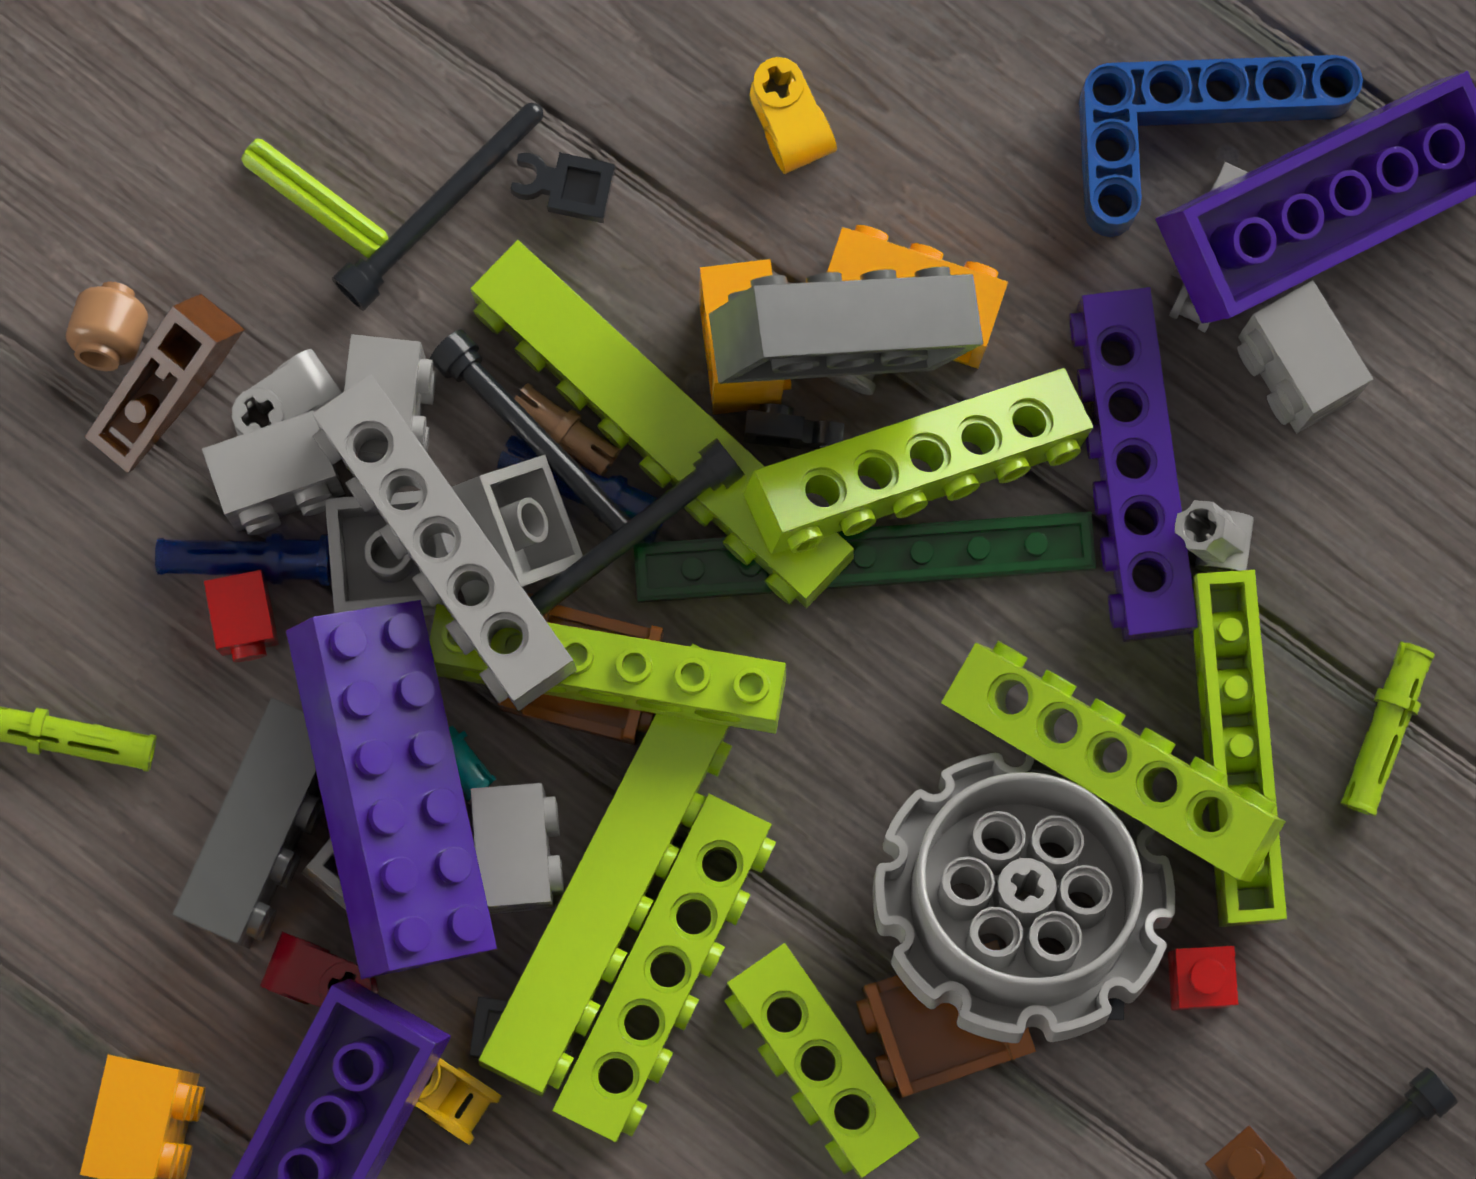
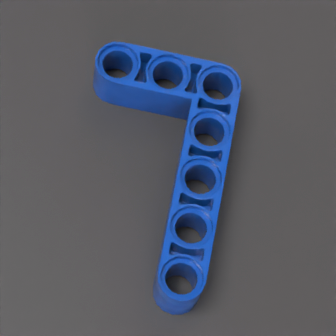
M1339 55L1119 62L1098 65L1087 76L1079 100L1084 210L1088 225L1101 236L1115 237L1129 230L1140 210L1142 199L1138 126L1337 118L1349 110L1362 89L1363 77L1360 68L1353 60ZM1325 77L1337 78L1345 86L1346 96L1340 98L1328 96L1321 89L1320 79ZM1268 79L1281 80L1289 88L1290 97L1283 100L1273 99L1265 92L1263 82ZM1212 81H1223L1233 90L1234 98L1226 102L1217 101L1207 92L1206 84ZM1156 83H1167L1176 91L1178 100L1169 104L1160 103L1153 98L1149 87ZM1099 85H1111L1120 93L1122 101L1117 105H1103L1096 100L1092 89ZM1106 139L1114 140L1123 148L1125 156L1118 161H1106L1097 153L1095 144ZM1106 195H1116L1125 202L1128 211L1123 216L1110 217L1100 209L1098 199Z

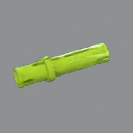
M1402 641L1398 644L1394 662L1383 689L1378 688L1373 699L1377 702L1374 716L1353 768L1351 779L1340 802L1341 805L1374 817L1377 814L1383 790L1389 779L1411 716L1418 715L1421 703L1417 700L1425 676L1435 656L1433 652L1425 648Z
M0 706V742L27 747V753L40 755L42 750L94 761L138 768L149 772L156 747V735L154 734L146 735L98 724L49 716L48 709L38 707L33 713Z

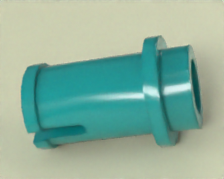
M452 725L449 727L460 782L466 802H469L471 800L472 788L489 787L497 779L494 775H491L464 740L468 737V734L465 731L459 733Z

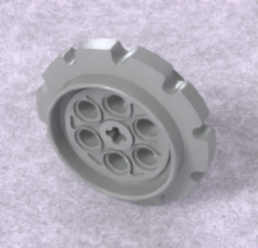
M996 752L969 758L942 771L938 784L941 793L933 795L919 789L906 800L892 820L884 838L883 850L891 855L895 861L880 863L876 868L873 881V911L877 932L881 936L895 937L901 943L894 949L891 959L892 967L905 986L927 1008L935 1009L942 1003L954 1005L959 1013L956 1021L957 1026L984 1038L1018 1043L1027 1027H1037L1042 1030L1047 1041L1056 1042L1080 1036L1105 1024L1112 1010L1108 999L1118 998L1125 1003H1132L1141 994L1154 975L1167 947L1166 942L1155 934L1154 929L1167 928L1175 913V886L1170 861L1166 856L1152 855L1146 849L1155 833L1154 829L1028 754L1023 765L1019 767L1007 765L1002 755ZM989 838L999 839L1008 846L1009 851L1003 854L992 853L985 848L982 841ZM1047 842L1059 844L1065 849L1068 856L1053 858L1048 856L1040 845ZM960 883L968 884L977 891L979 897L971 900L959 898L954 894L951 886ZM1023 890L1031 894L1025 901H1021L1015 896H1019ZM1072 892L1086 893L1092 897L1096 906L1092 908L1078 907L1071 901L1069 894ZM986 933L996 934L1005 941L1007 948L1002 950L988 949L981 943L979 936ZM1046 937L1054 938L1061 942L1066 952L1059 955L1049 954L1040 947L1038 940Z

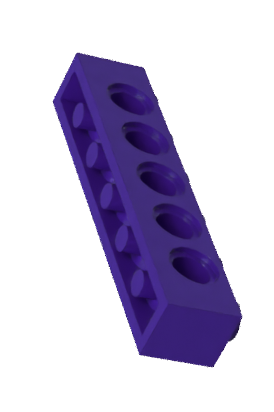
M1147 287L1082 295L1077 305V313L1069 314V327L1073 347H1082L1085 368L1077 369V385L1081 402H1090L1093 429L1086 438L1085 443L1088 458H1098L1101 480L1093 481L1092 491L1096 515H1106L1109 536L1100 538V550L1104 571L1114 572L1116 594L1108 595L1111 626L1113 629L1121 628L1123 642L1192 634L1198 627L1188 550L1185 541L1175 533L1177 514L1182 512L1151 289ZM1109 341L1122 343L1129 351L1130 362L1122 366H1114L1107 363L1102 357L1101 345ZM1115 397L1130 399L1137 407V419L1131 422L1116 420L1109 411V401ZM1127 452L1140 456L1145 463V475L1137 479L1127 478L1122 475L1117 468V456ZM1138 508L1149 513L1154 524L1153 531L1147 535L1132 533L1125 525V512ZM1138 565L1154 567L1161 576L1160 589L1155 592L1140 590L1132 579L1133 568Z

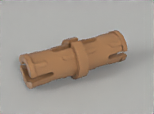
M527 383L520 390L521 397L516 395L514 399L574 460L594 473L595 477L601 479L608 471L606 467L613 465L621 449L617 446L614 447L580 422L582 416L572 409L567 413L535 390L531 384Z

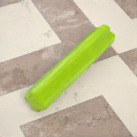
M255 139L242 155L241 159L246 168L365 257L369 258L388 239L386 231L263 139Z

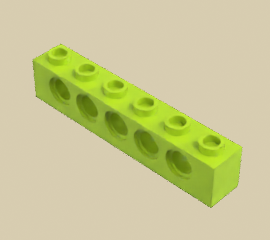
M1062 368L754 470L743 494L770 554L772 555L787 549H791V552L795 554L802 553L819 545L825 536L843 531L846 536L863 532L874 525L878 518L895 513L897 518L911 516L924 509L928 505V501L947 496L950 501L961 499L976 491L981 483L996 478L999 483L1011 482L1025 475L1031 469V466L1046 461L1049 462L1050 466L1064 464L1081 453L1080 447L1093 429V425L1066 369ZM1014 425L1026 427L1033 437L1021 435L1017 432ZM962 442H971L977 445L983 452V455L971 453ZM911 459H920L926 462L932 469V472L919 470L913 465ZM859 476L873 478L880 485L881 489L875 490L866 487L860 481ZM814 493L822 496L828 502L829 507L814 505L807 498L806 494Z
M1255 569L1198 573L1192 578L1198 627L1193 631L1204 761L1226 774L1221 784L1241 795L1243 789L1247 786L1276 803ZM1219 799L1208 804L1211 832L1220 830L1228 819L1227 807ZM1276 804L1272 811V814L1278 817ZM1279 834L1250 883L1240 881L1214 866L1219 927L1278 923L1287 919Z
M437 604L429 639L437 676L485 684L479 674L488 667L475 649L467 655L463 653L445 627L454 620L444 605ZM548 623L572 657L577 671L544 693L545 695L774 734L777 732L786 681V663ZM515 628L501 629L493 636L491 649L499 654L513 653L520 647L523 634Z
M997 641L993 649L978 643L974 644L941 702L943 705L1234 878L1249 883L1252 881L1286 822L1272 814L1276 806L1274 801L1245 786L1241 795L1221 784L1226 774L1196 756L1191 764L1188 765L1171 755L1176 744L1146 727L1140 736L1121 725L1126 717L1125 714L1095 698L1091 707L1072 696L1077 686L1047 669L1042 678L1023 668L1028 658L1004 643ZM1024 684L1028 691L1027 705L1019 713L1011 714L1006 707V695L1013 686ZM1072 712L1077 719V732L1070 741L1060 743L1054 734L1055 723L1061 715ZM1121 741L1127 750L1126 763L1120 770L1110 773L1103 763L1104 751L1111 743ZM1171 770L1177 779L1176 793L1168 801L1159 802L1153 794V781L1161 772ZM1220 799L1227 807L1228 819L1220 830L1209 832L1202 821L1203 810L1210 802Z
M710 793L708 794L552 1111L616 1143L622 1132L631 1137L634 1135L648 1106L638 1101V1098L648 1079L657 1084L659 1083L674 1053L664 1048V1045L674 1026L683 1031L685 1030L699 1002V999L690 995V992L699 974L708 978L711 977L725 949V946L715 941L725 921L736 926L751 894L741 890L751 869L762 873L774 849L776 841L767 837L771 829V823ZM723 850L733 856L737 869L730 879L718 882L706 876L702 863L710 852ZM697 902L709 910L711 922L705 931L699 934H688L679 927L676 917L683 905ZM662 955H674L685 966L684 978L676 986H660L651 976L653 962ZM637 1007H648L657 1014L659 1029L653 1037L647 1040H636L627 1033L625 1019L631 1010ZM614 1059L627 1062L633 1070L631 1086L626 1091L618 1094L609 1093L604 1090L599 1081V1073L602 1066Z

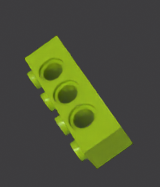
M783 943L727 982L726 986L732 995L724 1000L725 1004L743 1029L753 1023L766 1043L757 1048V1050L777 1078L787 1072L799 1092L791 1097L792 1101L810 1126L819 1120L833 1139L824 1147L844 1175L854 1169L859 1178H863L920 1138L786 943ZM788 999L798 1006L801 1020L796 1029L790 1032H779L771 1027L767 1019V1010L774 1001ZM812 1047H821L832 1055L834 1069L829 1078L823 1081H814L805 1076L801 1069V1058L806 1050ZM847 1095L859 1097L867 1107V1119L856 1130L843 1128L835 1118L834 1110L837 1102Z

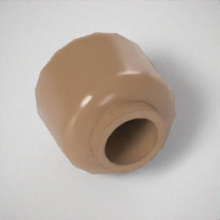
M104 282L102 286L89 287L79 293L65 338L70 348L75 351L74 356L79 362L96 370L114 371L118 369L119 365H125L136 358L148 321V313L144 305L135 298V293L131 288L117 282Z

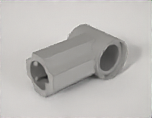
M1194 500L1187 510L1177 514L1175 533L1185 541L1186 548L1196 555L1195 569L1207 573L1247 570L1254 517L1240 512L1223 510L1214 502Z

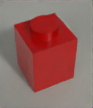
M261 570L204 581L215 646L222 656L232 655L233 662L251 661L267 656L266 647L279 645L267 578Z
M1234 946L1184 948L1168 952L1171 1011L1229 1008L1238 1005Z

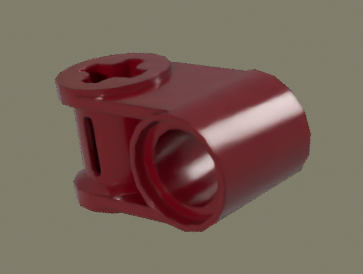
M283 931L260 984L261 987L297 1002L306 1005L310 1003L317 1007H321L332 985L337 984L339 980L351 979L353 974L356 975L355 982L376 994L379 992L375 977L361 979L358 964L331 954L330 950Z

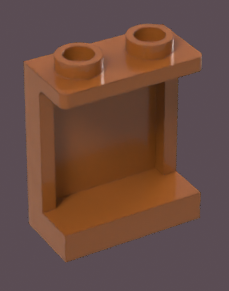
M557 605L543 616L548 623L662 642L664 636L662 627L652 625L651 628L561 605ZM542 694L519 711L509 697L500 704L498 703L500 710L503 712L631 745L636 744L638 732L647 733L655 714Z
M997 940L983 944L988 949L1001 950ZM898 975L864 985L862 991L865 999L855 1002L866 1034L877 1032L884 1054L875 1057V1062L882 1083L887 1090L896 1088L899 1099L1036 1052L1028 1027L1018 1043L1001 1042L972 1034L957 1026L956 1021L959 1013L954 1005L942 1003L935 1009L927 1008L905 986Z

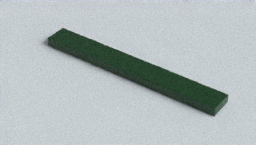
M1090 511L870 527L863 532L846 536L843 531L837 533L854 548V559L825 590L1094 571L1096 569L1092 513ZM726 537L638 543L634 546L638 603L771 594L774 592L764 581L770 574L755 560L745 565L737 559L723 544L722 541Z

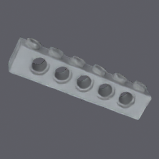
M369 374L312 413L321 429L312 437L332 465L342 459L354 477L345 484L362 509L367 512L375 506L387 525L378 531L398 560L409 554L421 571L412 580L430 606L434 607L442 601L454 620L445 627L463 653L467 655L475 649L488 668L479 675L499 704L509 697L519 711L577 671L572 657L372 374ZM381 439L388 443V450L379 461L367 463L358 459L361 446L368 440ZM415 486L422 491L418 504L409 510H398L391 506L394 493L401 487ZM437 533H447L455 538L454 548L448 555L441 558H433L424 553L425 544L431 536ZM472 580L485 582L489 586V592L482 603L475 606H466L458 601V592L465 583ZM504 628H515L523 634L520 647L510 654H499L491 649L493 636Z

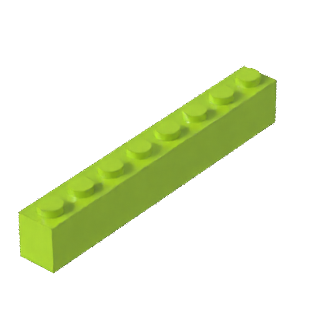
M519 240L470 288L474 301L478 305L473 310L478 319L497 335L503 329L507 331L519 343L514 350L521 359L538 373L546 367L561 381L555 387L557 391L577 410L581 411L587 405L599 416L602 421L597 425L598 429L615 446L623 449L628 443L644 458L639 463L640 468L660 487L664 488L669 482L674 486L696 468L693 463L702 457L698 452L717 438L745 475L728 489L724 485L715 491L711 487L686 505L684 509L704 527L710 521L717 525L727 535L722 541L723 544L742 563L748 565L752 560H755L770 575L764 580L765 583L784 602L790 605L796 598L807 609L854 559V548L837 532L825 536L819 545L805 552L795 554L791 552V549H787L771 555L743 494L754 470L765 466Z
M693 643L691 647L701 648ZM662 714L655 715L479 1058V1065L541 1097H543L548 1085L556 1089L560 1088L574 1060V1057L566 1054L565 1051L575 1032L584 1037L587 1035L601 1007L600 1004L592 1001V998L602 980L610 984L614 982L627 956V952L618 947L628 928L637 932L641 929L654 903V900L646 897L645 894L655 875L663 880L668 876L680 851V848L671 843L681 824L692 828L707 798L697 793L706 774L710 773L718 777L733 747L724 742L731 726Z

